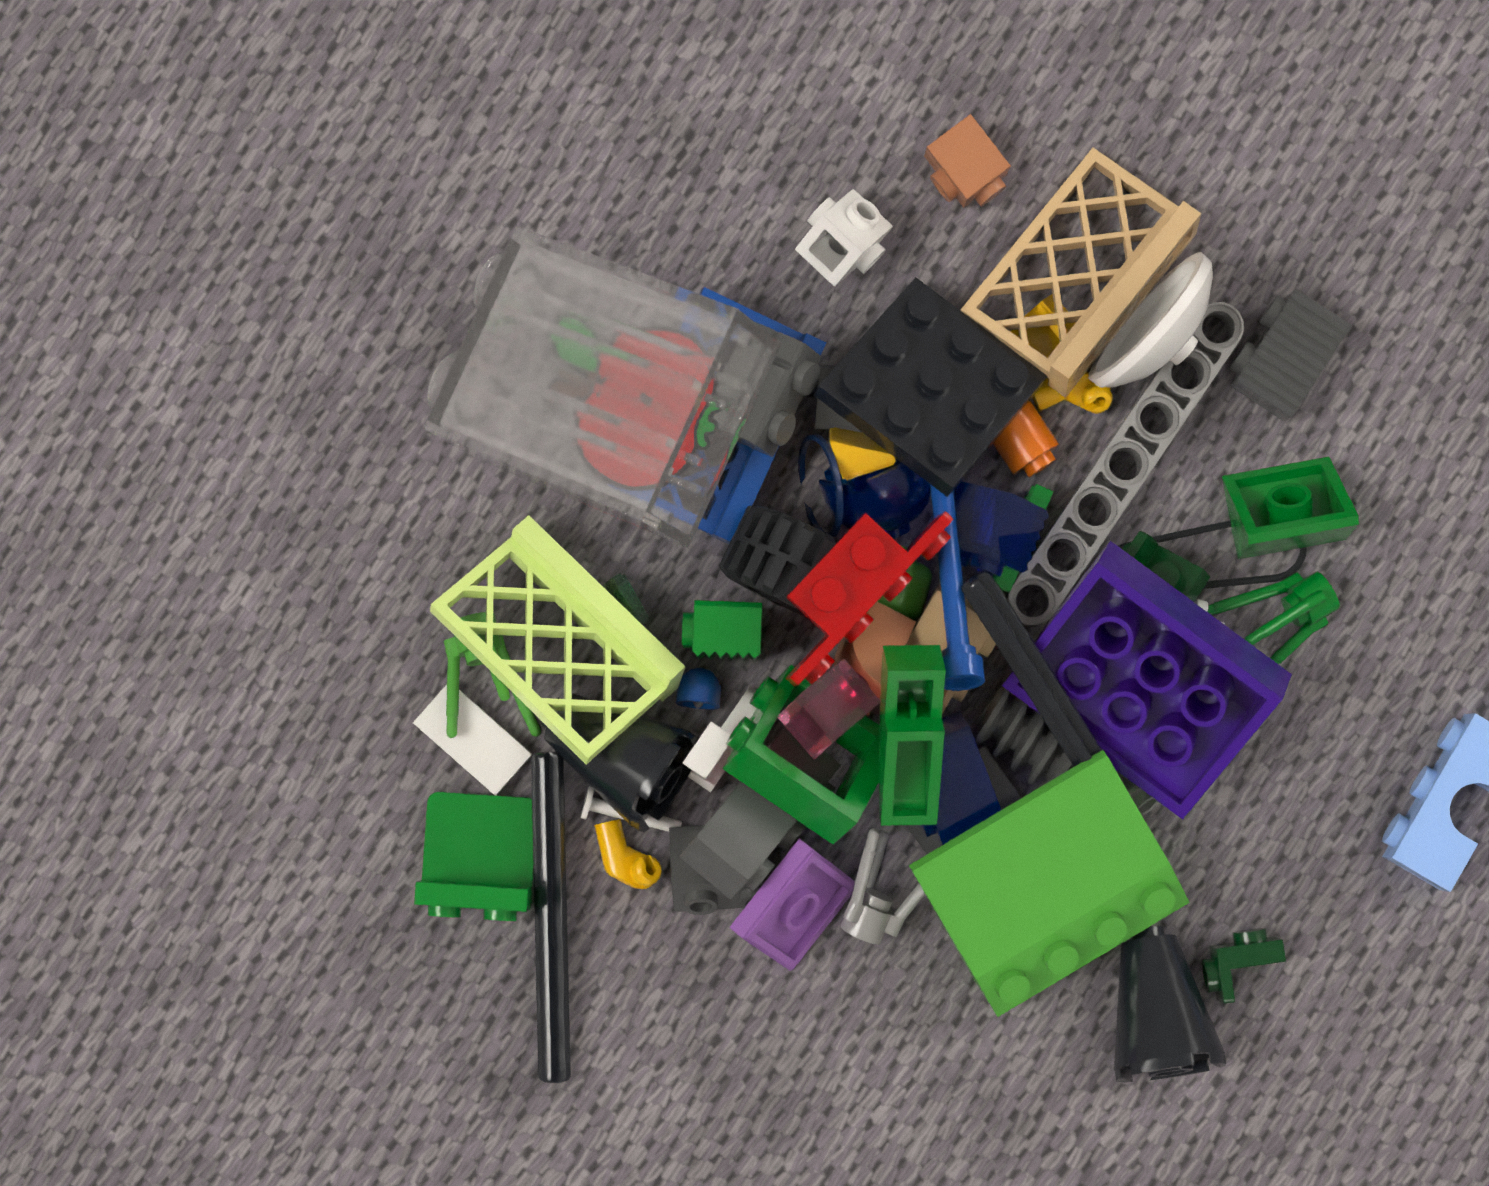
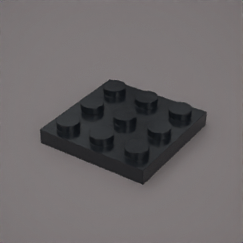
M915 277L819 384L814 396L948 497L1042 387L1047 375Z

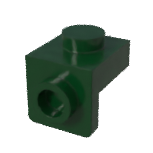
M1257 928L1233 932L1234 942L1210 945L1211 958L1202 960L1203 979L1207 993L1216 992L1217 1001L1223 1004L1234 1003L1235 996L1231 969L1286 962L1283 939L1277 937L1267 938L1266 928Z

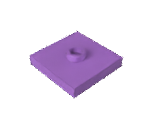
M798 839L729 928L742 939L791 971L850 898L855 881L801 839Z

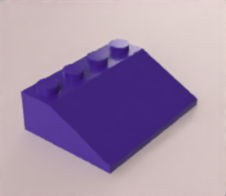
M1112 541L1106 545L1034 641L1100 747L1108 756L1115 770L1182 820L1283 700L1292 676L1291 673ZM1012 671L1002 686L1038 712Z

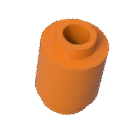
M1031 401L1025 405L993 443L1013 475L1024 470L1029 478L1057 460L1051 451L1060 445Z

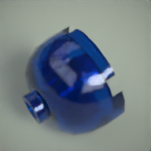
M897 458L892 466L849 480L842 479L840 473L843 490L842 525L847 529H850L864 513H867L895 539L911 530L910 522L917 519L930 502V484ZM829 467L824 472L826 480L819 479V485L825 502L835 518L836 492L831 467Z

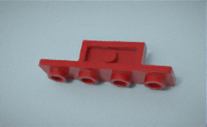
M946 511L940 513L905 550L867 513H864L786 596L793 605L825 634L819 643L790 672L786 679L793 686H798L804 679L813 685L835 662L828 653L844 637L850 644L854 642L874 620L867 613L869 609L882 596L888 602H891L912 580L913 577L906 570L920 555L929 561L948 542L951 536L944 529L954 518Z

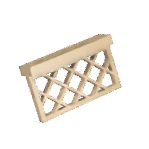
M1092 148L961 308V312L1047 375V378H1049L1048 386L1066 398L1197 233L1201 213L1184 201L1180 206H1177L1104 154ZM1095 167L1113 181L1115 196L1085 200L1082 182ZM1122 188H1124L1131 194L1123 195ZM1076 191L1077 201L1067 202ZM1147 204L1162 215L1152 228L1129 230L1125 206ZM1117 208L1121 232L1090 235L1087 211ZM1079 212L1083 236L1052 240L1049 225L1051 220L1056 215ZM1043 232L1044 241L1034 242ZM1141 241L1136 249L1132 251L1131 242ZM1123 243L1126 259L1119 269L1096 271L1092 247ZM1085 248L1088 272L1057 276L1054 252ZM1046 253L1050 277L1019 281L1016 263L1023 255ZM1010 272L1011 282L1001 283ZM1108 282L1100 292L1098 283ZM1090 284L1093 298L1090 306L1086 310L1063 312L1059 287ZM1052 288L1055 313L1024 317L1020 292ZM1013 293L1017 318L995 321L979 309L990 296ZM1076 322L1066 334L1065 324ZM1058 326L1060 343L1048 358L1028 345L1026 328ZM1019 329L1020 338L1011 333L1010 330Z

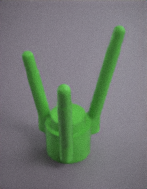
M486 612L470 614L461 617L463 621L486 622ZM493 613V623H497ZM477 634L485 642L486 634ZM455 635L444 640L448 658L446 734L449 738L457 736L460 658L465 657L468 666L483 665ZM493 635V651L501 659L511 660L503 635ZM490 671L500 700L507 701L510 698L508 687ZM512 692L531 735L534 737L539 736L541 729L534 713Z

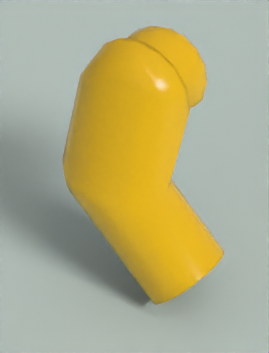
M621 819L594 825L604 869L609 876L634 889H647L657 883L662 873L660 862L651 855L643 854L627 846Z

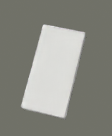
M446 684L416 718L413 724L490 792L497 796L533 754L460 689L457 736L449 738L446 734Z

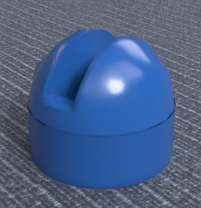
M704 668L689 670L681 678L677 689L676 704L681 707L696 708L693 702H701L703 705L698 709H719L721 686L717 677L710 670Z

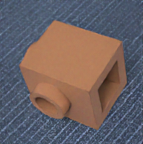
M971 114L926 148L924 157L936 171L930 175V179L938 192L948 202L956 198L964 208L976 200L980 206H983L1007 187L1002 179L1007 176L1011 165Z

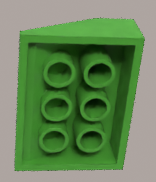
M1103 750L1093 755L1090 760L1081 762L909 865L971 976L997 1017L1190 903L1167 857Z

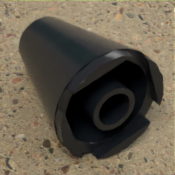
M572 693V699H575V700H593V699H590V698L583 697V696H580V695H577V694ZM555 711L564 719V711ZM571 711V727L587 743H590L603 731V713ZM611 713V723L621 714ZM640 716L586 765L541 722V725L546 728L544 740L631 827L641 832H646L650 829L645 822L649 815L659 821L674 802L692 771L683 764V761L686 759L689 750L691 751L699 740V737L688 730Z
M1150 926L1131 937L1132 940L1123 942L1121 944L1114 1055L1116 1082H1133L1132 1075L1146 1072L1151 1077L1150 1080L1210 1071L1208 1060L1217 1067L1226 1066L1224 1049L1177 936L1172 934L1165 935L1163 926Z

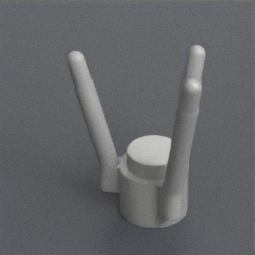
M872 828L868 832L851 900L840 924V927L848 934L871 944H880L885 933L897 937L904 920L925 896L918 883L895 913H893L890 909L893 900L884 893L873 889L889 839V834L886 831L879 833L876 828Z

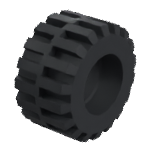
M747 506L719 564V568L727 578L806 617L786 596L839 540L765 506Z

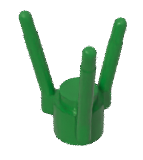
M1296 572L1280 582L1208 605L1207 612L1211 615L1220 614L1287 593L1288 595L1281 598L1285 611L1244 638L1251 645H1254L1291 622L1298 627L1303 625L1270 657L1277 664H1281L1314 632L1328 625L1326 617L1340 609V603L1334 589L1320 572H1314L1304 579Z

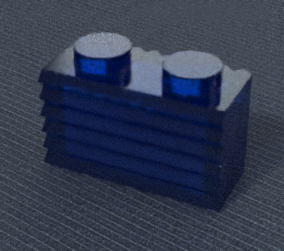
M961 481L953 490L961 567L967 568L969 560L972 559L970 562L971 567L982 572L988 571L996 577H1001L1004 568L1020 573L1027 571V562L1032 560L1031 552L1036 549L1035 541L1041 539L1039 531L1045 528L1043 521L1049 518L1047 510L1010 492L1007 493L1002 490L999 491ZM933 512L928 522V525L934 520Z

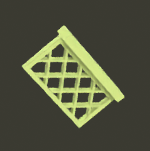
M529 515L513 528L512 535L507 541L437 598L430 606V612L586 765L658 700L663 702L677 690L686 667ZM510 558L526 574V588L494 587V571ZM487 577L486 586H477ZM533 581H534L541 589H533ZM463 597L485 598L486 622L463 621L450 608ZM493 599L525 600V624L493 623ZM533 601L555 602L564 610V626L533 625ZM572 619H573L580 627L572 626ZM477 634H486L485 642ZM493 635L525 636V660L501 659L493 651ZM532 637L564 638V662L532 661ZM572 639L596 641L603 648V664L572 663ZM611 657H612L619 665H611ZM516 672L524 673V680ZM532 673L564 674V699L541 698L532 689ZM572 675L603 676V701L572 699ZM611 677L634 678L647 692L636 702L611 701ZM555 711H564V719ZM571 711L603 713V731L590 743H587L571 727ZM611 713L621 714L611 723Z

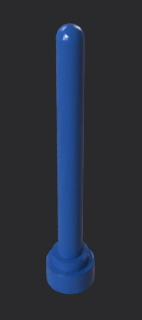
M930 484L934 519L945 511L954 518L944 529L951 538L937 552L947 648L942 651L946 669L944 689L951 691L970 690L984 684L985 674L983 658L976 654V648L970 645L965 595L961 588L963 577L954 493L952 492L946 497Z

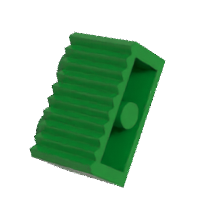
M694 600V612H683V648H692L693 653L699 660L705 655L712 660L717 655L721 661L726 656L732 661L739 656L743 662L748 657L755 662L760 657L762 603Z

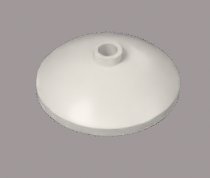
M1201 252L1195 253L1177 265L1155 285L1093 363L1089 372V379L1100 388L1117 387L1144 379L1169 361L1175 365L1180 364L1193 351L1198 343L1193 334L1205 315L1209 303L1213 279L1211 260Z

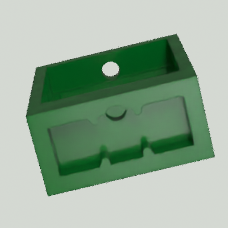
M790 665L776 680L767 676L755 691L749 704L754 706L756 710L751 719L745 716L728 738L726 745L733 750L722 769L819 836L834 844L858 823L879 783L880 725L817 682L811 685L804 679L798 686H793L786 679L795 668L793 665ZM783 706L855 755L836 793H833L763 745Z

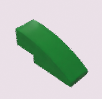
M940 645L883 646L879 727V819L881 826L937 825L945 734L942 710L946 669Z

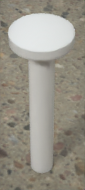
M590 786L588 787L581 811V819L586 820L589 811L623 819L605 800L594 798V789ZM649 815L645 820L649 827L668 832L669 827H681L682 821L665 816L658 821Z

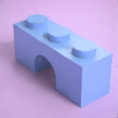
M1476 713L1464 714L1460 721L1456 718H1452L1437 742V746L1443 749V752L1432 769L1426 765L1419 772L1409 792L1416 799L1406 816L1398 813L1392 819L1382 838V842L1388 845L1382 857L1433 887L1447 892L1452 891L1478 843L1461 834L1453 825L1450 817L1451 801L1462 787L1469 784L1478 785L1489 792V721Z

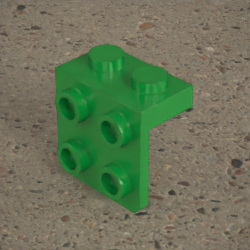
M435 792L431 794L427 800L422 880L417 881L415 884L414 905H428V916L460 918L462 908L484 909L483 919L517 921V911L527 912L531 909L534 876L532 799Z

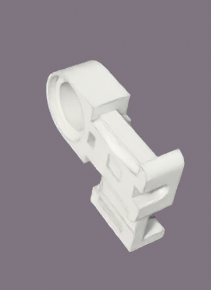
M749 686L721 728L713 722L709 723L683 761V764L692 770L688 777L710 793L724 774L725 770L722 768L733 750L726 745L728 738L738 723L745 716L751 719L756 710L754 706L749 704L756 691L752 686Z

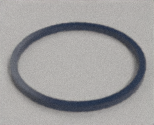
M810 434L803 439L799 450L798 473L800 483L802 484L805 479L807 449L811 441L814 440L825 452L834 479L836 516L833 528L827 534L835 538L840 531L843 519L841 477L836 459L827 441L819 434ZM804 502L810 525L825 532L816 521L811 507Z

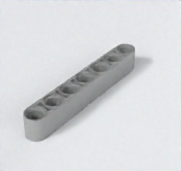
M1225 302L1208 304L1206 313L1193 334L1198 343L1193 351L1182 361L1191 364L1195 368L1198 375L1196 386L1192 389L1179 387L1171 376V369L1174 364L1171 361L1156 371L1018 574L1010 593L1005 597L1024 627H1035L1043 624L1055 614L1239 343L1244 332V321L1240 312L1234 306ZM1216 317L1226 324L1228 329L1226 342L1213 343L1204 336L1202 331L1204 319ZM1156 407L1165 414L1167 428L1164 433L1151 434L1143 428L1140 422V415L1144 408ZM1125 452L1134 458L1137 471L1133 479L1121 480L1112 474L1109 460L1113 453ZM1095 497L1104 504L1106 517L1101 525L1091 526L1080 518L1078 506L1081 499ZM1064 542L1074 550L1075 563L1071 570L1067 572L1058 571L1049 564L1047 551L1052 543ZM1033 587L1042 593L1045 607L1038 617H1027L1018 610L1016 597L1022 588Z

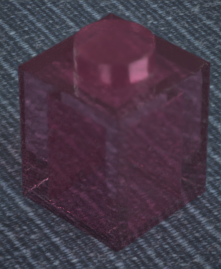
M843 659L804 690L777 718L815 760L857 725L881 701L870 689L867 681Z

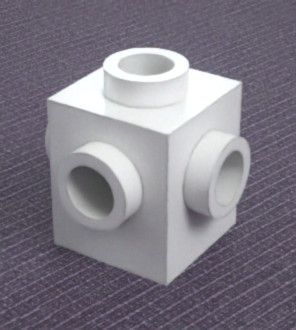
M852 189L837 203L830 197L827 198L807 220L813 227L795 250L835 287L856 268L864 274L878 261L886 251L879 243L893 226L879 213L874 204L861 197Z

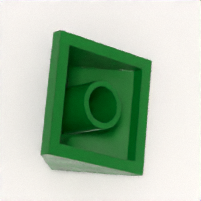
M1329 456L1222 476L1238 559L1343 541L1359 525V515Z

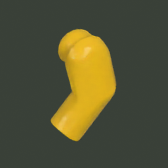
M1089 372L1083 375L1066 398L1048 386L1049 378L1045 379L1042 387L1032 397L1039 412L1065 400L1091 413L1100 414L1108 410L1113 401L1110 387L1100 388L1089 379Z

